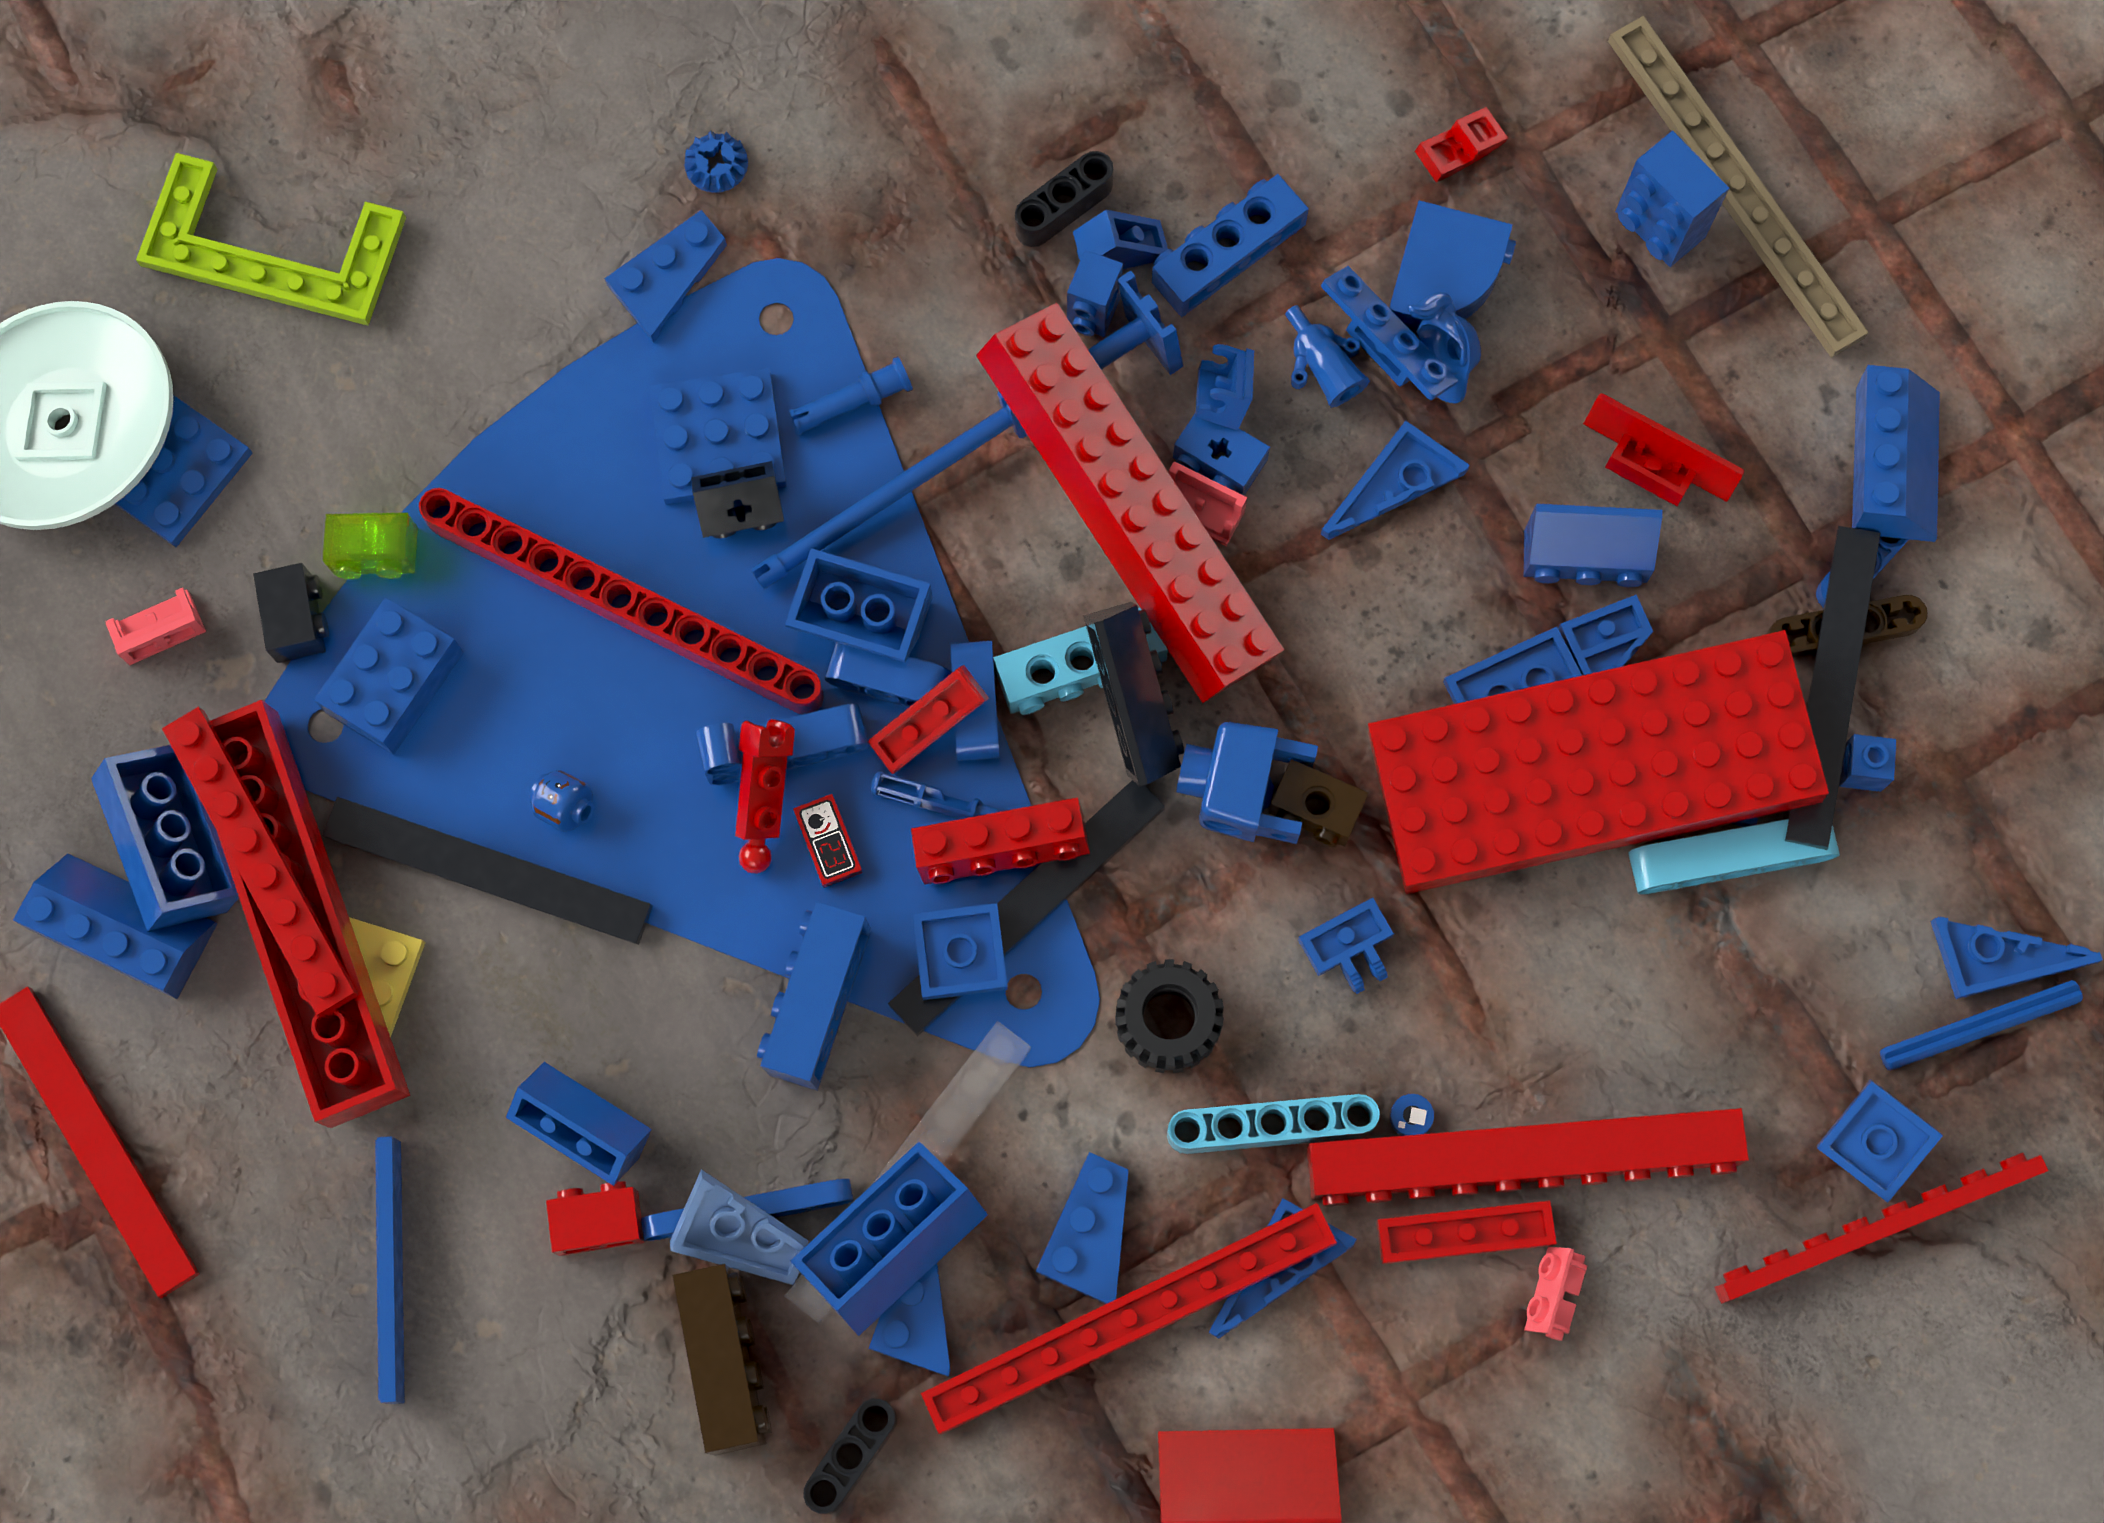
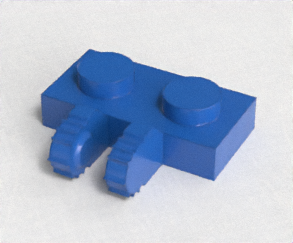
M1373 897L1298 937L1301 947L1318 976L1340 965L1345 979L1356 994L1365 990L1364 982L1350 959L1363 953L1371 974L1379 981L1388 978L1387 971L1374 947L1392 938L1394 933Z

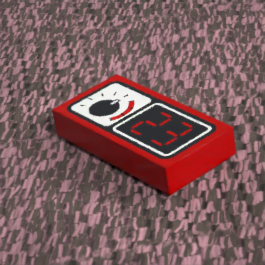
M833 794L793 808L823 888L863 873Z

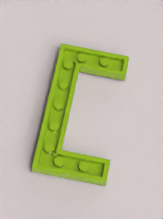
M175 153L136 258L141 267L369 326L406 220L403 211L365 202L340 273L194 236L218 169L214 162Z

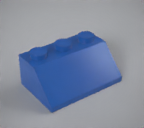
M1536 504L1524 530V577H1535V581L1539 583H1555L1560 579H1576V583L1580 585H1596L1601 583V581H1617V584L1622 587L1641 586L1642 583L1648 582L1655 570L1662 523V510Z
M811 548L785 622V627L906 662L921 634L932 601L931 585L928 582Z

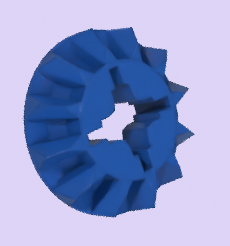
M710 130L706 136L701 138L695 137L694 143L689 149H686L684 167L689 180L696 187L707 192L719 193L734 188L742 181L747 172L748 157L740 140L737 141L728 132L725 134H715ZM722 150V159L726 163H717L710 173V164L708 159H706L707 156L714 157L716 153Z

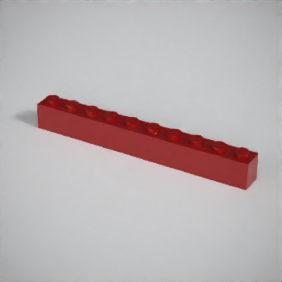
M1742 1108L1310 1143L1307 1147L1312 1200L1322 1199L1323 1206L1326 1207L1349 1204L1348 1197L1365 1196L1366 1203L1392 1201V1194L1409 1192V1199H1427L1435 1197V1190L1452 1189V1196L1478 1194L1479 1186L1495 1185V1192H1513L1522 1190L1521 1183L1538 1182L1539 1189L1564 1187L1565 1179L1581 1178L1582 1185H1598L1608 1183L1607 1176L1624 1175L1625 1182L1650 1180V1172L1667 1171L1668 1178H1684L1694 1176L1693 1169L1710 1168L1711 1175H1722L1737 1172L1736 1165H1741L1749 1160Z

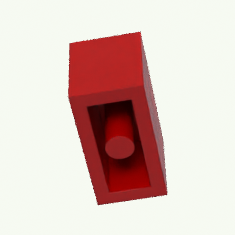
M617 1181L614 1186L610 1183L601 1184V1192L584 1194L583 1188L558 1191L556 1199L546 1200L552 1253L563 1256L645 1243L641 1225L639 1192L634 1187H627L625 1181Z

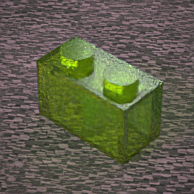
M408 513L326 514L323 562L334 575L343 579H358L361 577V574H376L382 578L395 579L401 577L404 573H415L418 527Z

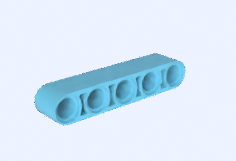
M1789 819L1660 842L1632 849L1628 854L1638 894H1651L1834 859L1840 856L1833 825L1828 850L1785 841Z
M1362 1094L1188 1109L1176 1113L1171 1118L1167 1129V1139L1174 1150L1184 1154L1357 1139L1365 1137L1372 1132L1379 1121L1380 1111L1377 1103L1371 1097ZM1353 1106H1361L1369 1114V1124L1363 1127L1351 1124L1347 1117V1110ZM1310 1110L1322 1112L1327 1120L1326 1128L1320 1131L1308 1128L1304 1121V1114ZM1267 1114L1280 1116L1284 1123V1130L1276 1135L1265 1132L1261 1125V1118ZM1227 1117L1237 1120L1242 1129L1241 1134L1233 1139L1225 1138L1218 1130L1219 1121ZM1184 1121L1193 1123L1198 1128V1138L1189 1143L1179 1140L1174 1131L1179 1123Z

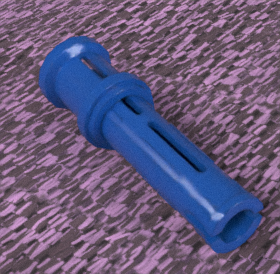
M898 356L893 358L892 364L872 373L866 370L858 376L859 381L794 410H789L799 435L865 404L870 403L871 406H878L882 404V399L899 391H912L911 382Z

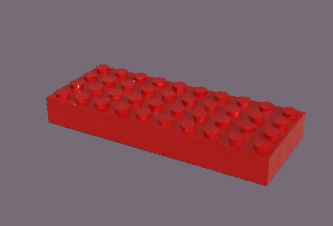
M1786 630L1368 723V735L1406 894L1822 803L1829 794Z

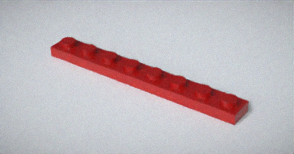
M198 706L163 727L162 730L315 1014L322 1018L359 996L205 711Z
M2024 1152L2000 1161L1999 1164L2002 1171L1988 1176L1983 1168L1961 1177L1960 1180L1963 1186L1948 1192L1944 1184L1921 1193L1924 1202L1909 1208L1906 1200L1881 1210L1884 1218L1869 1224L1867 1217H1862L1843 1225L1842 1228L1845 1234L1830 1240L1827 1232L1803 1241L1805 1251L1790 1256L1786 1248L1762 1258L1766 1265L1763 1268L1750 1272L1748 1265H1744L1724 1273L1723 1276L1726 1283L1714 1288L1722 1304L2049 1170L2041 1155L2027 1160Z

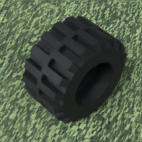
M1165 959L1164 964L1157 965L1156 961L1147 964L1146 969L1142 971L1138 969L1132 974L1131 980L1128 983L1125 982L1121 989L1115 1015L1117 1036L1120 1043L1123 1042L1125 1052L1130 1058L1134 1056L1139 1060L1138 1064L1144 1068H1147V1066L1156 1068L1155 1072L1164 1073L1165 1070H1173V1073L1183 1072V1068L1189 1066L1192 1069L1200 1064V1060L1209 1056L1221 1033L1224 1020V1006L1222 999H1219V989L1214 982L1210 983L1207 980L1208 974L1202 969L1199 972L1192 969V964L1183 961V965L1174 964V959ZM1164 994L1177 995L1186 1000L1191 1005L1195 1014V1021L1191 1031L1181 1038L1171 1040L1154 1035L1144 1022V1010L1150 1000Z

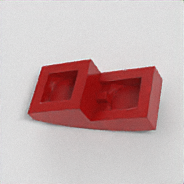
M1485 107L1456 120L1450 130L1421 142L1414 152L1437 183L1488 155L1504 144L1508 137L1488 108Z

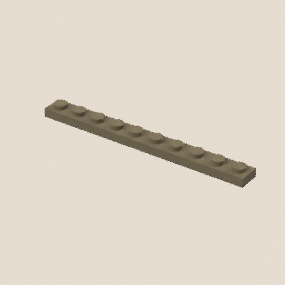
M1642 16L1610 34L1608 43L1671 131L1673 130L1730 188L1722 203L1829 356L1833 358L1865 339L1869 332L1646 18Z

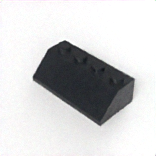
M1128 602L1083 615L1127 776L1141 787L1180 768L1179 755L1184 754V746L1179 731H1172L1168 715L1174 713L1167 690L1161 691L1157 675L1162 674L1163 671L1156 649L1150 651L1146 635L1151 633L1148 615L1145 609L1138 610V606L1135 603Z

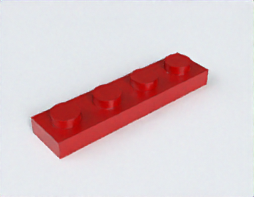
M1550 1200L1386 1218L1376 1221L1382 1264L1554 1246L1557 1244Z

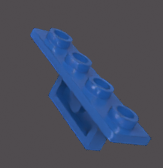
M1349 266L1344 267L1323 281L1321 284L1322 289L1352 319L1346 331L1351 337L1359 340L1360 346L1399 387L1411 381L1429 400H1433L1456 385L1458 379Z

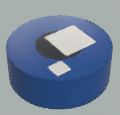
M1418 1094L1401 1096L1390 1110L1391 1126L1401 1136L1425 1134L1431 1128L1434 1121V1111L1430 1102Z

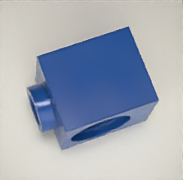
M1854 734L1845 745L1839 787L1879 792L1884 790L1894 780L1896 739Z

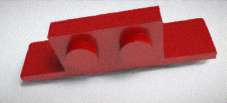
M1603 393L1598 395L1583 425L1618 443L1605 468L1677 507L1691 483L1728 502L1745 473L1744 469Z

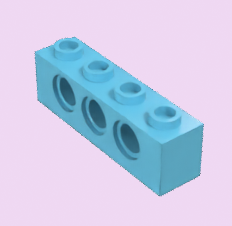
M1150 623L1151 633L1146 635L1149 650L1156 649L1162 666V662L1167 661L1168 649ZM1086 626L993 657L994 669L1010 714L1018 711L1022 715L1036 712L1044 707V702L1060 698V701L1072 700L1084 693L1083 689L1099 684L1100 688H1103ZM1077 656H1087L1093 661V665L1087 670H1077L1071 665V661ZM1047 669L1053 673L1054 678L1048 683L1040 684L1035 682L1031 676L1036 670Z

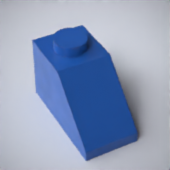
M1105 210L1073 231L1077 254L1080 260L1084 250L1123 263V269L1153 263L1160 254L1168 250L1161 222L1156 219Z

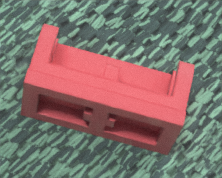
M1174 461L1168 473L1212 540L1227 546L1245 513L1247 497Z
M182 587L175 590L177 596L119 621L111 618L105 621L117 654L129 666L206 632L192 596L187 589L184 590Z

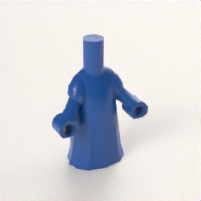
M1298 305L1286 311L1285 316L1298 333L1293 347L1296 362L1291 376L1292 387L1300 389L1307 384L1308 375L1305 368L1308 364L1322 388L1330 408L1337 407L1361 393L1368 386L1370 380L1350 360V358L1359 353V340L1354 337L1346 339L1334 334V330L1329 326L1311 324Z

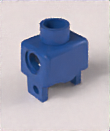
M1225 722L1217 730L1213 749L1186 744L1176 793L1203 798L1199 823L1207 830L1253 843L1257 835L1297 844L1302 822L1262 814L1271 804L1274 789L1269 773L1272 760L1289 763L1292 759L1313 768L1318 746L1277 737L1278 729Z

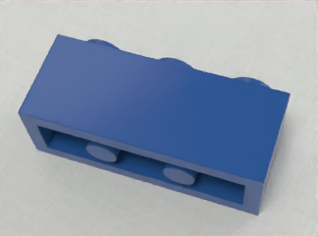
M543 1062L518 1086L506 1118L613 1186L638 1161L652 1130L546 1062Z

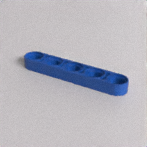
M850 1179L830 1180L744 1197L774 1218L840 1206L854 1201ZM684 1208L642 1217L641 1225L644 1241L671 1238Z

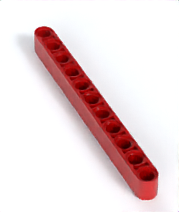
M433 488L425 492L421 497L419 511L430 530L435 534L798 714L803 715L815 712L822 706L824 700L822 685L817 674L812 670L446 489ZM440 506L450 507L446 516L442 518L432 517L434 511ZM479 523L486 524L482 534L478 536L468 535L469 529L473 525ZM512 541L522 542L521 548L516 553H504L508 543ZM545 560H558L554 570L550 572L539 570ZM587 576L595 578L590 588L586 590L575 588L579 579ZM621 594L631 596L630 602L623 608L611 606L616 596ZM656 612H663L668 615L666 621L659 626L647 624L649 617ZM692 630L704 632L700 642L696 644L684 642L688 632ZM726 649H739L741 653L737 660L729 663L720 660L721 654ZM765 666L775 667L778 671L773 679L763 681L756 677L761 668ZM801 684H809L815 688L814 693L806 699H798L793 696L794 690Z

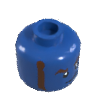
M562 770L541 775L534 782L529 794L534 816L563 832L574 830L579 825L586 824L594 812L593 793L590 785Z

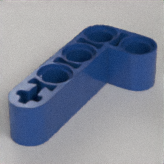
M857 704L836 706L779 720L792 725L795 729L793 755L787 756L786 770L852 755L869 747L860 706ZM731 723L711 724L696 731L704 772L711 785H725L741 781L744 753L739 750L741 729L735 730ZM767 723L761 724L760 726L766 727Z

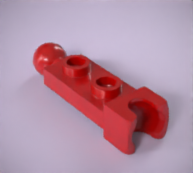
M774 719L769 720L766 727L746 720L742 723L739 750L744 753L735 836L748 840V843L739 852V864L748 873L753 874L764 872L771 863V850L765 845V839L779 838L787 756L793 755L794 727L786 722Z

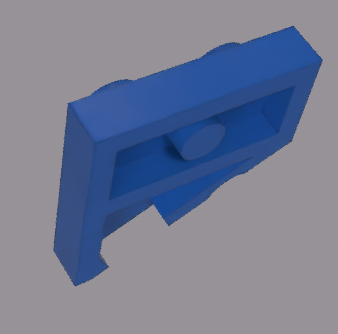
M1637 594L1561 623L1558 627L1582 675L1624 666L1653 633V629Z

